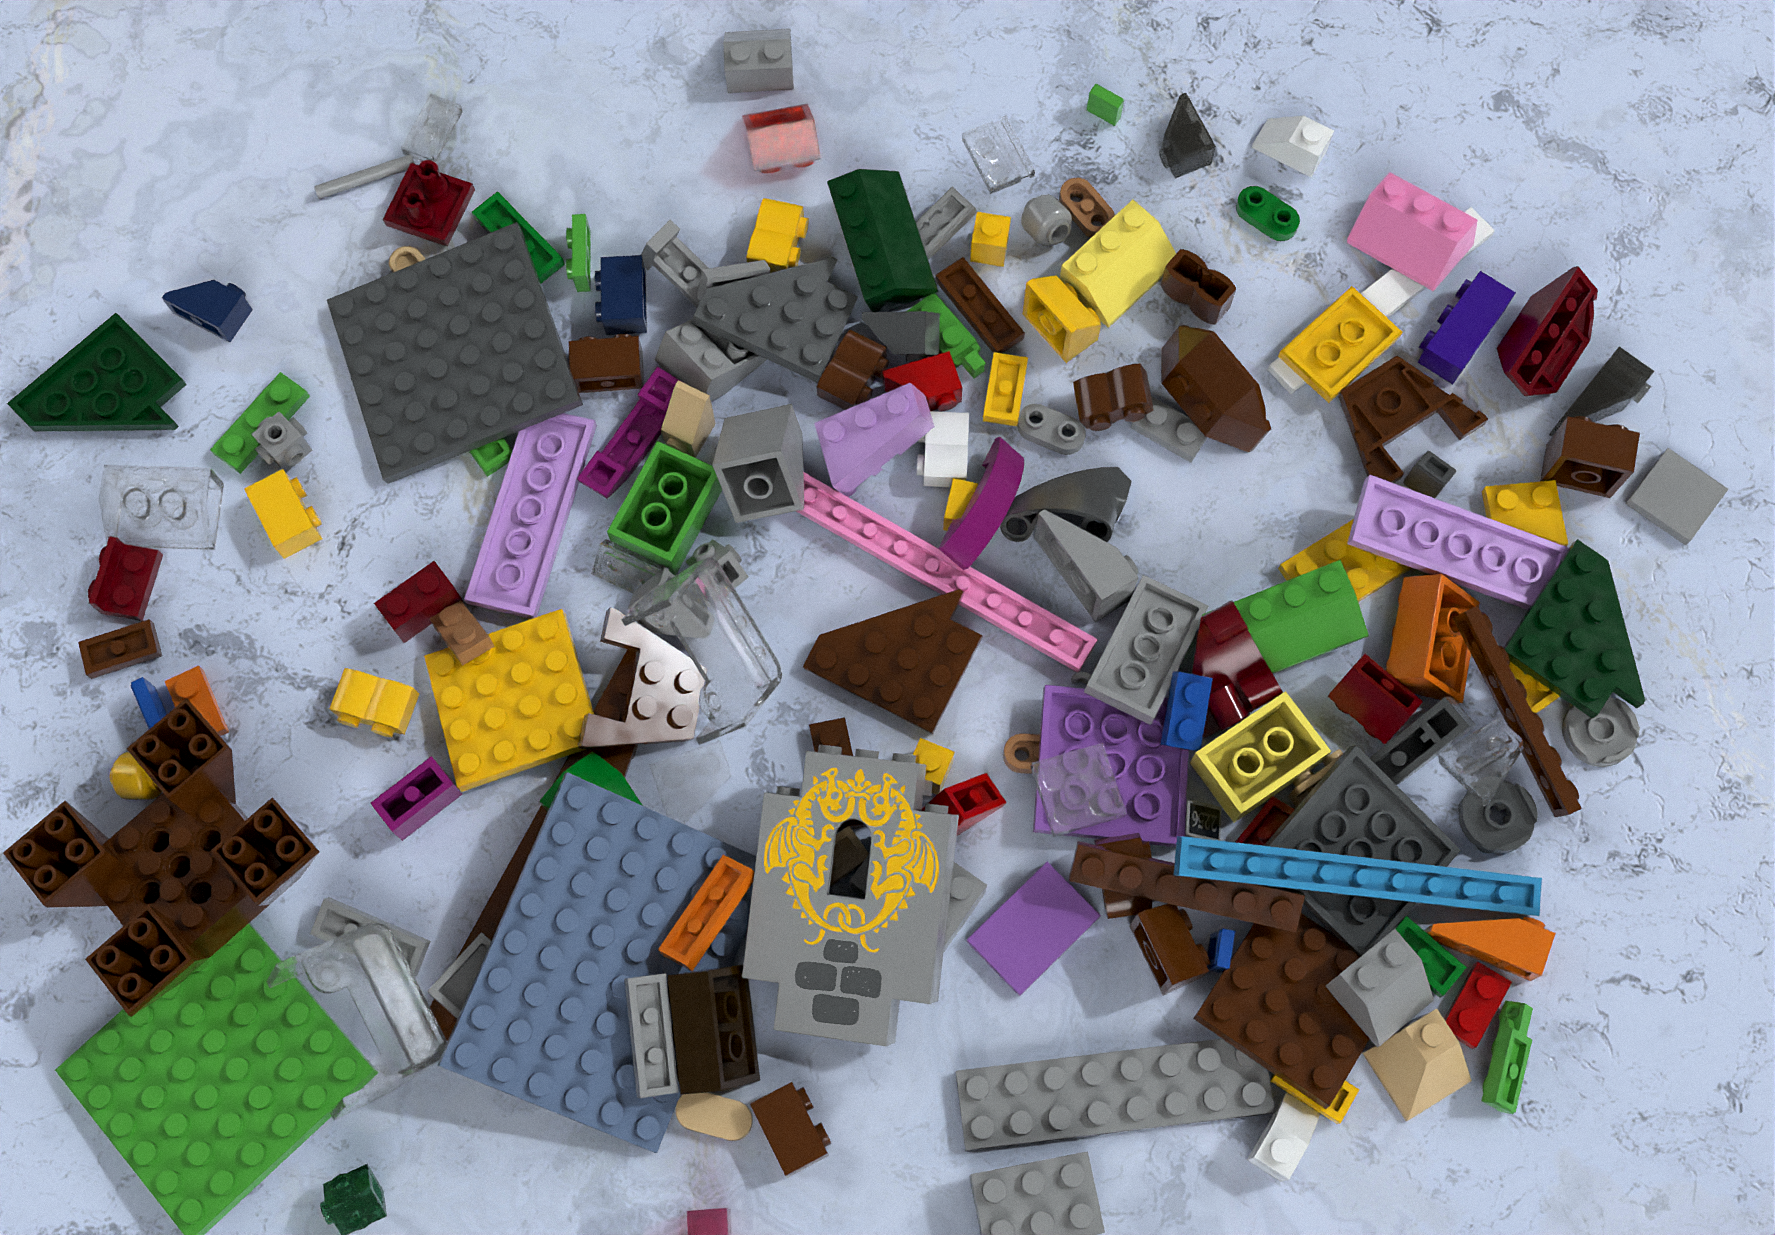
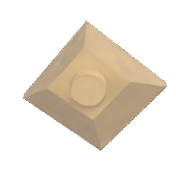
M1438 1009L1425 1014L1402 1028L1378 1048L1373 1046L1362 1053L1405 1121L1412 1119L1472 1081L1460 1043Z

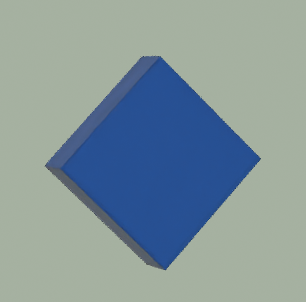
M1222 928L1210 934L1207 951L1210 964L1207 965L1209 971L1220 973L1230 968L1235 931Z

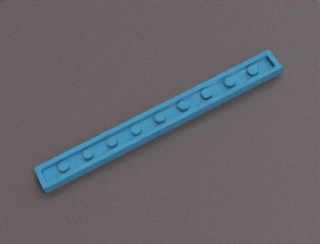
M1177 836L1174 864L1175 876L1540 916L1542 878Z

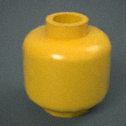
M129 752L121 754L116 759L110 770L109 778L116 794L121 798L152 800L162 793Z

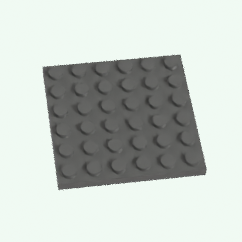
M517 222L327 299L382 479L387 484L583 405L522 229Z

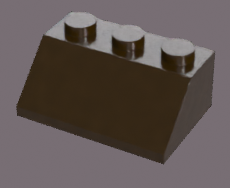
M743 965L667 975L668 996L673 1021L672 1033L677 1057V1079L681 1095L724 1091L760 1081L749 979L742 978Z

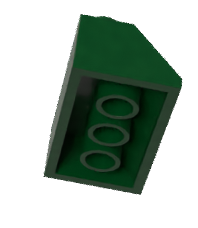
M857 169L827 181L864 301L871 312H886L939 292L899 171Z

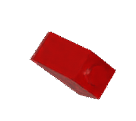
M950 351L882 371L885 392L911 383L925 395L930 411L937 409L938 411H947L962 402L963 387Z
M984 773L943 789L927 804L949 806L948 814L959 815L958 836L1003 807L1007 802L988 774Z

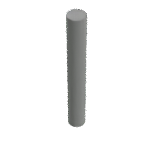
M409 154L316 185L314 188L318 198L321 199L405 171L410 163H414L412 155Z

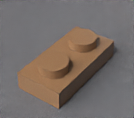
M461 600L452 606L444 608L440 613L430 618L435 630L462 666L495 647L489 635Z

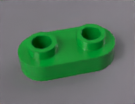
M1259 186L1246 187L1238 196L1236 211L1244 221L1276 241H1287L1294 237L1300 224V217L1293 207ZM1250 199H1256L1260 201V203H1252ZM1278 217H1284L1288 222H1281L1278 220Z

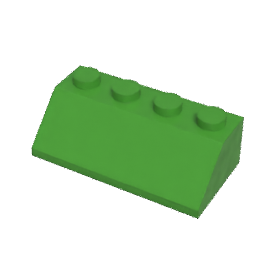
M1341 560L1234 602L1249 629L1250 635L1273 674L1369 636L1355 591Z

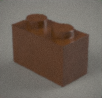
M618 334L613 338L603 339L586 336L576 341H569V368L579 393L642 389L644 386L643 350L639 336Z
M790 1082L750 1104L787 1178L829 1156L825 1147L832 1143L821 1122L814 1126L807 1112L814 1107L804 1087L796 1090L794 1084Z

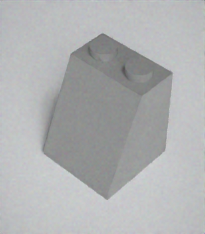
M792 404L725 418L712 465L735 522L739 523L803 510V437Z

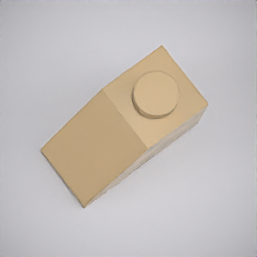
M678 380L670 399L661 432L666 445L696 458L716 424L710 395Z

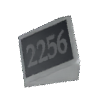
M1186 800L1184 837L1220 841L1222 807L1194 800Z

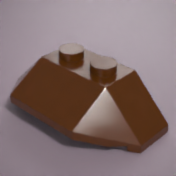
M1187 325L1179 326L1162 347L1161 384L1204 436L1246 452L1253 451L1271 430L1270 422L1266 420V409L1259 384L1214 331L1193 328Z

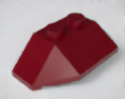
M1579 266L1572 267L1533 294L1496 348L1505 375L1524 396L1557 393L1590 342L1594 320L1593 301L1597 300L1598 289Z

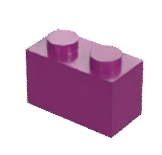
M431 756L370 804L389 829L403 841L463 794Z

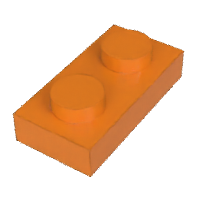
M199 665L165 681L175 707L187 698L220 736L229 733L205 672Z

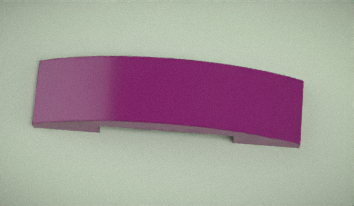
M659 367L655 369L639 391V401L602 452L596 451L578 476L577 480L608 499L629 478L661 435V428L670 399L679 379Z
M1001 437L995 438L982 463L986 471L962 517L952 521L938 547L941 552L963 570L968 569L998 530L1010 509L1022 479L1024 457Z

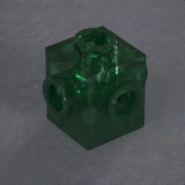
M368 1163L348 1173L339 1174L323 1184L324 1201L320 1203L322 1215L328 1225L335 1224L341 1235H347L356 1230L364 1229L371 1223L387 1216L384 1190Z

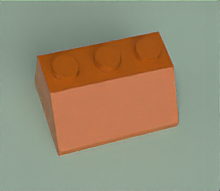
M1442 574L1404 577L1402 589L1398 596L1399 606L1396 622L1392 629L1393 639L1389 659L1386 663V671L1413 694L1439 700L1452 696L1458 704L1463 703L1471 653L1453 617L1476 606L1479 607L1480 602Z

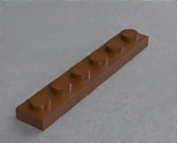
M1478 606L1453 617L1554 817L1567 816L1582 809L1578 802L1579 793L1577 788L1570 780H1567L1560 767L1562 761L1559 753L1554 747L1549 745L1543 733L1544 725L1541 718L1535 712H1532L1526 700L1527 692L1520 680L1515 679L1509 667L1510 659L1507 652L1502 646L1497 644L1492 634L1493 626L1489 617L1484 612H1481Z
M1077 841L1069 874V881L1291 932L1297 931L1305 898L1304 893L1301 891L1282 887L1175 876V863Z

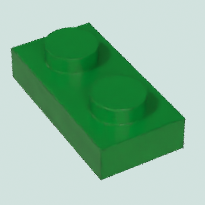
M1406 916L1395 929L1421 958L1431 991L1441 998L1467 967Z

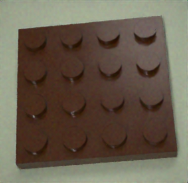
M1302 913L1296 932L1254 923L1231 958L1230 968L1222 972L1193 1019L1326 1110L1333 1102L1370 1039L1326 988L1330 981L1360 958V956L1334 934Z

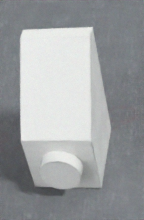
M1306 116L1267 119L1252 144V148L1312 177L1327 152L1334 130Z
M1286 1092L1247 1160L1280 1182L1289 1180L1310 1143L1320 1113Z

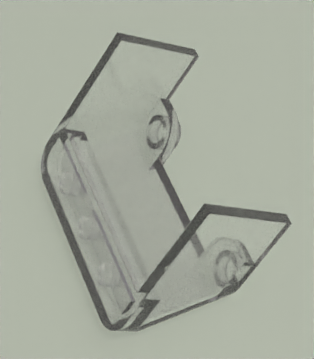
M708 557L693 564L650 591L621 619L625 626L642 618L655 628H663L670 624L706 682L700 690L699 707L710 721L696 737L699 745L746 727L781 682L782 670L778 659L721 565L713 558Z
M381 923L366 924L276 963L266 981L268 987L272 988L306 973L311 985L321 993H335L347 987L380 1053L368 1060L379 1073L361 1090L342 1098L330 1113L333 1120L391 1093L426 1071L440 1060L447 1044L445 1036L392 931Z

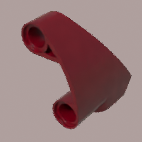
M1232 600L1203 615L1200 619L1192 674L1213 678L1203 733L1205 738L1245 719L1250 715V712L1269 703L1283 693Z

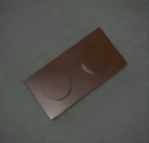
M150 619L78 642L85 673L91 679L162 656L155 625Z

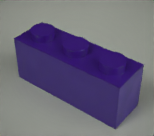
M1482 271L1477 274L1472 282L1466 279L1455 295L1456 298L1460 299L1455 307L1448 304L1438 318L1437 322L1441 324V327L1436 333L1430 330L1418 348L1422 349L1423 353L1417 363L1453 385L1504 313L1516 292Z

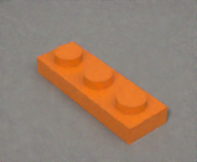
M722 855L658 948L659 952L666 958L693 971L753 883L754 871Z

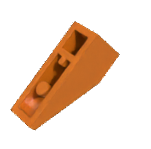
M1530 917L1437 923L1424 930L1435 941L1445 947L1529 981L1542 976L1556 934L1545 929L1543 922Z

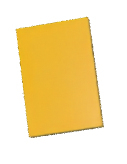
M1351 286L1279 352L1278 357L1322 398L1330 403L1341 390L1345 389L1394 344L1403 332Z

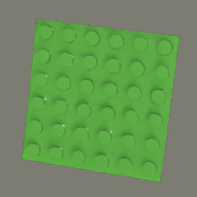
M251 923L247 924L178 986L131 1017L124 1009L121 1010L55 1069L60 1078L184 1235H205L379 1073Z

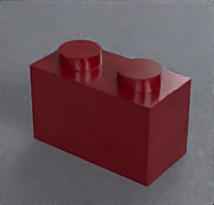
M433 561L374 604L402 642L406 643L432 624L430 621L431 617L440 613L444 608L452 606L460 600L463 602V600L437 563Z
M1364 654L1328 695L1340 711L1349 714L1364 727V730L1370 736L1379 739L1383 744H1386L1423 702L1367 654Z

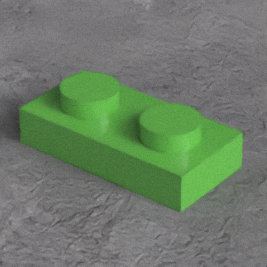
M572 214V228L566 229L567 247L572 249V258L566 259L567 278L573 279L577 292H590L591 230L586 214Z

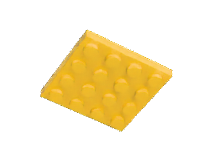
M563 609L489 633L488 635L495 647L463 666L449 647L424 656L456 785L461 792L585 750L577 748L583 719L586 714H594L566 613Z

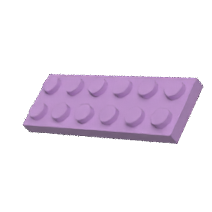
M562 413L519 431L464 598L467 604L529 619L537 617L578 488L579 481L577 478L584 469L597 427L595 420Z
M1369 475L1364 480L1347 542L1348 545L1427 574H1442L1455 584L1526 610L1530 608L1569 549L1566 546Z

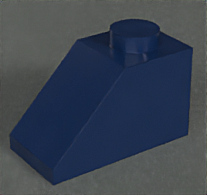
M216 280L165 292L162 297L173 314L228 342L232 341L253 310L245 299L246 293L232 283H228L225 286Z

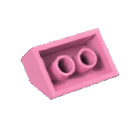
M1389 172L1369 195L1347 238V243L1434 291L1474 245L1478 220Z

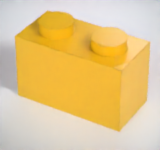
M281 469L244 488L272 545L284 559L323 539L317 527L322 525V522L313 506L306 508L302 498L306 497L307 493L297 477L291 479L284 469Z

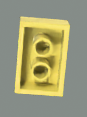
M1285 691L1195 752L1190 765L1235 823L1292 784L1303 773L1321 764L1331 753V750Z

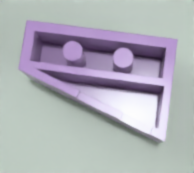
M911 383L814 423L832 487L847 497L853 495L857 491L856 487L871 475L876 476L882 471L881 467L897 453L901 455L935 427L925 395Z

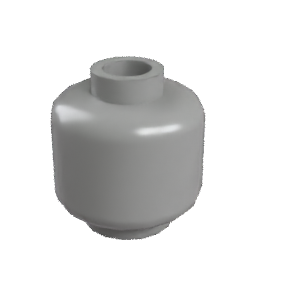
M1050 194L1032 198L1025 205L1021 224L1024 230L1037 243L1043 246L1057 245L1063 242L1071 231L1072 216L1069 210Z

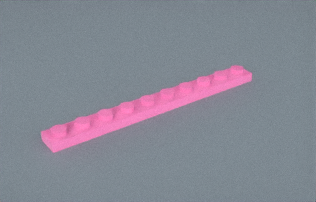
M803 472L804 509L796 512L941 595L958 589L964 591L960 606L1075 672H1080L1095 647L1097 638L972 567L963 570L937 547Z

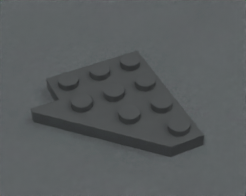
M832 257L708 288L693 315L691 323L818 383L858 296L827 282L838 260Z

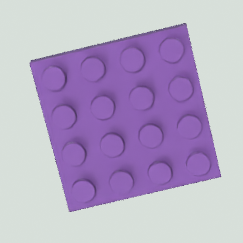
M1045 685L1042 698L1033 832L1092 839L1139 833L1142 842L1149 841L1150 845L1176 847L1177 836H1185L1189 750L1160 745L1168 698H1164L1152 724L1149 725L1084 693L1085 689Z

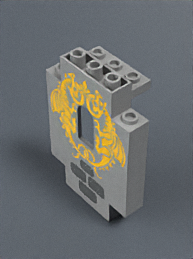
M819 745L818 752L806 751L801 796H799L800 789L777 786L776 793H764L742 978L779 983L773 1030L889 1046L895 1043L900 1000L932 1004L937 1002L939 998L959 815L948 814L949 806L925 804V811H921L923 795L931 796L933 781L925 780L927 765L915 763L916 755L893 753L892 760L878 759L879 751L856 749L855 756L841 755L842 747ZM850 819L862 821L871 832L865 899L829 894L836 833L840 825Z

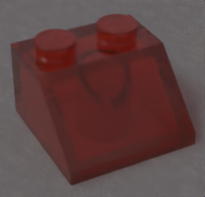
M808 104L742 115L754 171L760 170L761 173L765 174L774 173L781 169L780 166L793 164L794 167H806L814 163L813 160L821 159L815 120Z

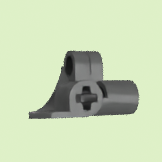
M1119 467L1086 469L1048 480L1014 498L1010 509L1000 525L1001 532L1010 541L1023 542L1027 540L1037 524L1038 513L1046 509L1049 512L1070 513L1082 516L1083 520L1080 528L1108 542L1111 539L1115 523L1126 503L1132 481Z

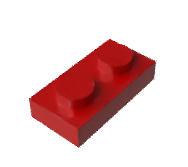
M1480 962L1474 963L1444 1017L1457 1040L1471 1049L1477 1048L1512 984L1510 980Z

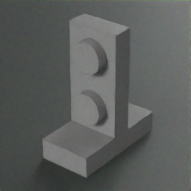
M669 220L646 243L641 254L644 266L647 270L654 266L697 308L700 303L697 295L702 269L709 268L677 238L680 228Z

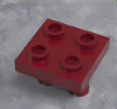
M424 160L419 165L410 163L383 217V221L388 227L448 247L474 194L475 188L473 183L440 173L438 165L432 160Z

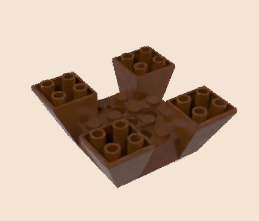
M187 698L127 748L129 753L163 793L110 839L67 801H64L3 852L45 907L108 906L123 927L85 960L125 1012L131 1017L183 982L298 881L320 852L273 797L249 818L236 804L232 749Z

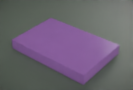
M1046 862L966 942L1021 996L1101 915Z

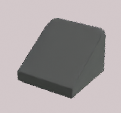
M1427 451L1415 464L1403 483L1413 491L1436 498L1457 471L1431 451Z

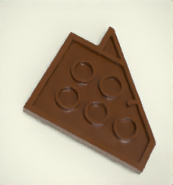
M958 589L820 634L803 668L933 734L983 636L951 620L964 596V591Z

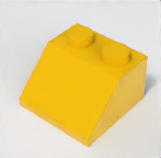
M1057 275L1034 278L1026 283L1022 314L1065 363L1098 340L1101 328L1098 315L1093 309L1086 308L1078 300L1075 289L1069 283L1064 284Z

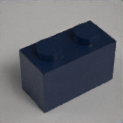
M642 255L600 257L601 270L595 271L596 291H601V302H595L597 323L602 322L606 335L647 333L646 270Z

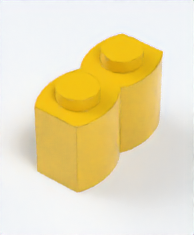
M763 198L746 256L747 262L765 260L770 267V273L798 266L800 248L797 247L799 238L806 237L809 218L804 217L803 206Z
M344 668L329 710L338 716L337 721L339 723L358 728L360 723L372 725V732L392 738L394 733L405 735L419 693L409 685Z

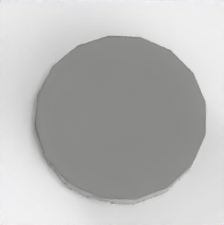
M1612 697L1608 698L1600 713L1594 718H1590L1571 705L1563 718L1562 734L1566 746L1573 755L1588 765L1598 767L1617 765L1631 755L1636 747L1640 730L1636 715L1622 700Z

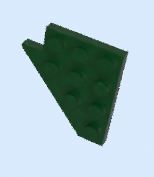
M115 313L7 404L34 432L176 430L179 426L161 406L187 384Z
M1577 539L1571 544L1503 648L1507 652L1511 663L1590 718H1594L1600 713L1612 692L1635 708L1642 706L1646 700L1609 561Z

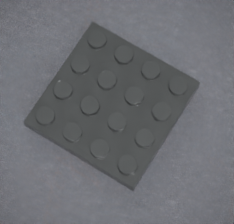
M1357 745L1349 746L1264 845L1447 867L1461 851ZM1292 889L1303 892L1305 895L1303 904L1339 940L1360 957L1394 930L1416 904V902Z

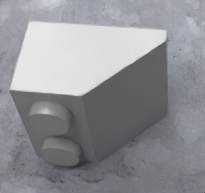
M791 29L725 32L723 41L724 70L728 93L794 89Z
M1396 929L1392 930L1326 985V988L1377 1048L1434 1000L1421 958Z

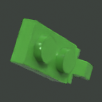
M935 293L928 295L907 310V312L927 311L939 313V354L950 351L955 368L962 365L973 379L985 371L984 365L986 363L978 354L981 351V347L978 345L977 340Z
M1505 1001L1498 1017L1500 1026L1497 1037L1492 1044V1058L1488 1075L1483 1082V1096L1481 1100L1498 1111L1508 1114L1516 1113L1532 1039L1527 1037L1533 1008L1525 1003Z

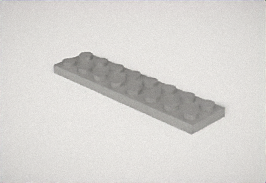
M1224 1039L982 1067L955 1072L965 1151L1275 1113L1269 1071Z

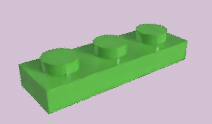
M280 372L210 449L211 452L241 474L258 455L255 448L259 444L252 436V433L257 430L260 422L267 417H273L277 412H280L289 421L310 395L305 389Z

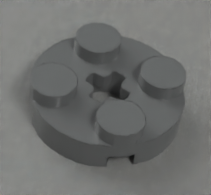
M1492 777L1479 781L1467 791L1464 798L1458 804L1459 822L1463 833L1483 853L1503 854L1518 849L1531 838L1534 824L1537 822L1538 813L1532 796L1524 787L1517 783L1514 785L1509 781H1503L1504 778ZM1495 806L1497 811L1504 810L1507 816L1502 819L1504 825H1499L1496 821L1493 822L1490 819L1489 815L1492 813L1490 807Z

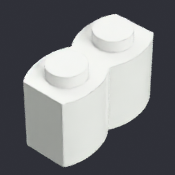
M930 411L935 427L918 440V443H925V454H918L917 475L924 476L923 486L951 487L953 478L967 480L969 413Z

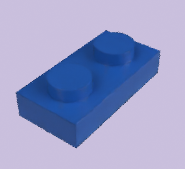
M1173 671L1160 745L1191 751L1201 749L1213 678Z

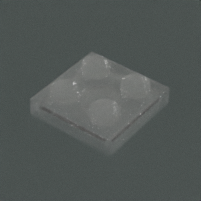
M1103 743L1031 763L1030 768L1053 837L1122 818L1127 814Z

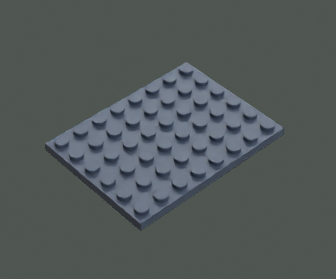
M568 772L565 773L437 1066L657 1153L680 1097V1085L678 1082V1093L637 1098L624 978L666 973L668 987L667 975L691 972L663 956L658 948L722 855L751 868L754 872L756 856ZM753 883L693 971L732 966L748 927ZM669 1003V1005H670V1015H671V1024L673 1025L672 1012H671V1004ZM674 1043L675 1061L677 1066L676 1048Z

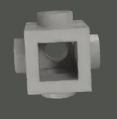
M277 412L273 417L265 418L260 422L257 430L252 433V436L259 444L255 448L256 452L268 465L275 462L285 472L289 471L313 451L304 439V436L307 434L304 427L294 417L288 421L280 412Z
M713 539L708 543L700 545L694 551L693 556L686 561V564L693 572L689 577L694 585L702 593L708 590L721 600L749 577L739 564L742 559L735 549L729 544L724 547Z

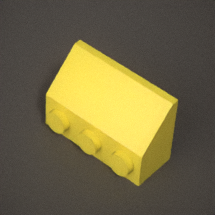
M1132 199L1062 264L1060 280L1064 284L1069 283L1075 289L1078 300L1086 308L1093 309L1100 321L1109 328L1163 277L1165 266L1176 255V252L1159 221Z

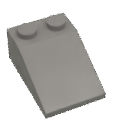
M1046 509L1038 513L1035 540L1095 623L1130 601L1138 580V569L1128 555L1123 556L1117 547Z

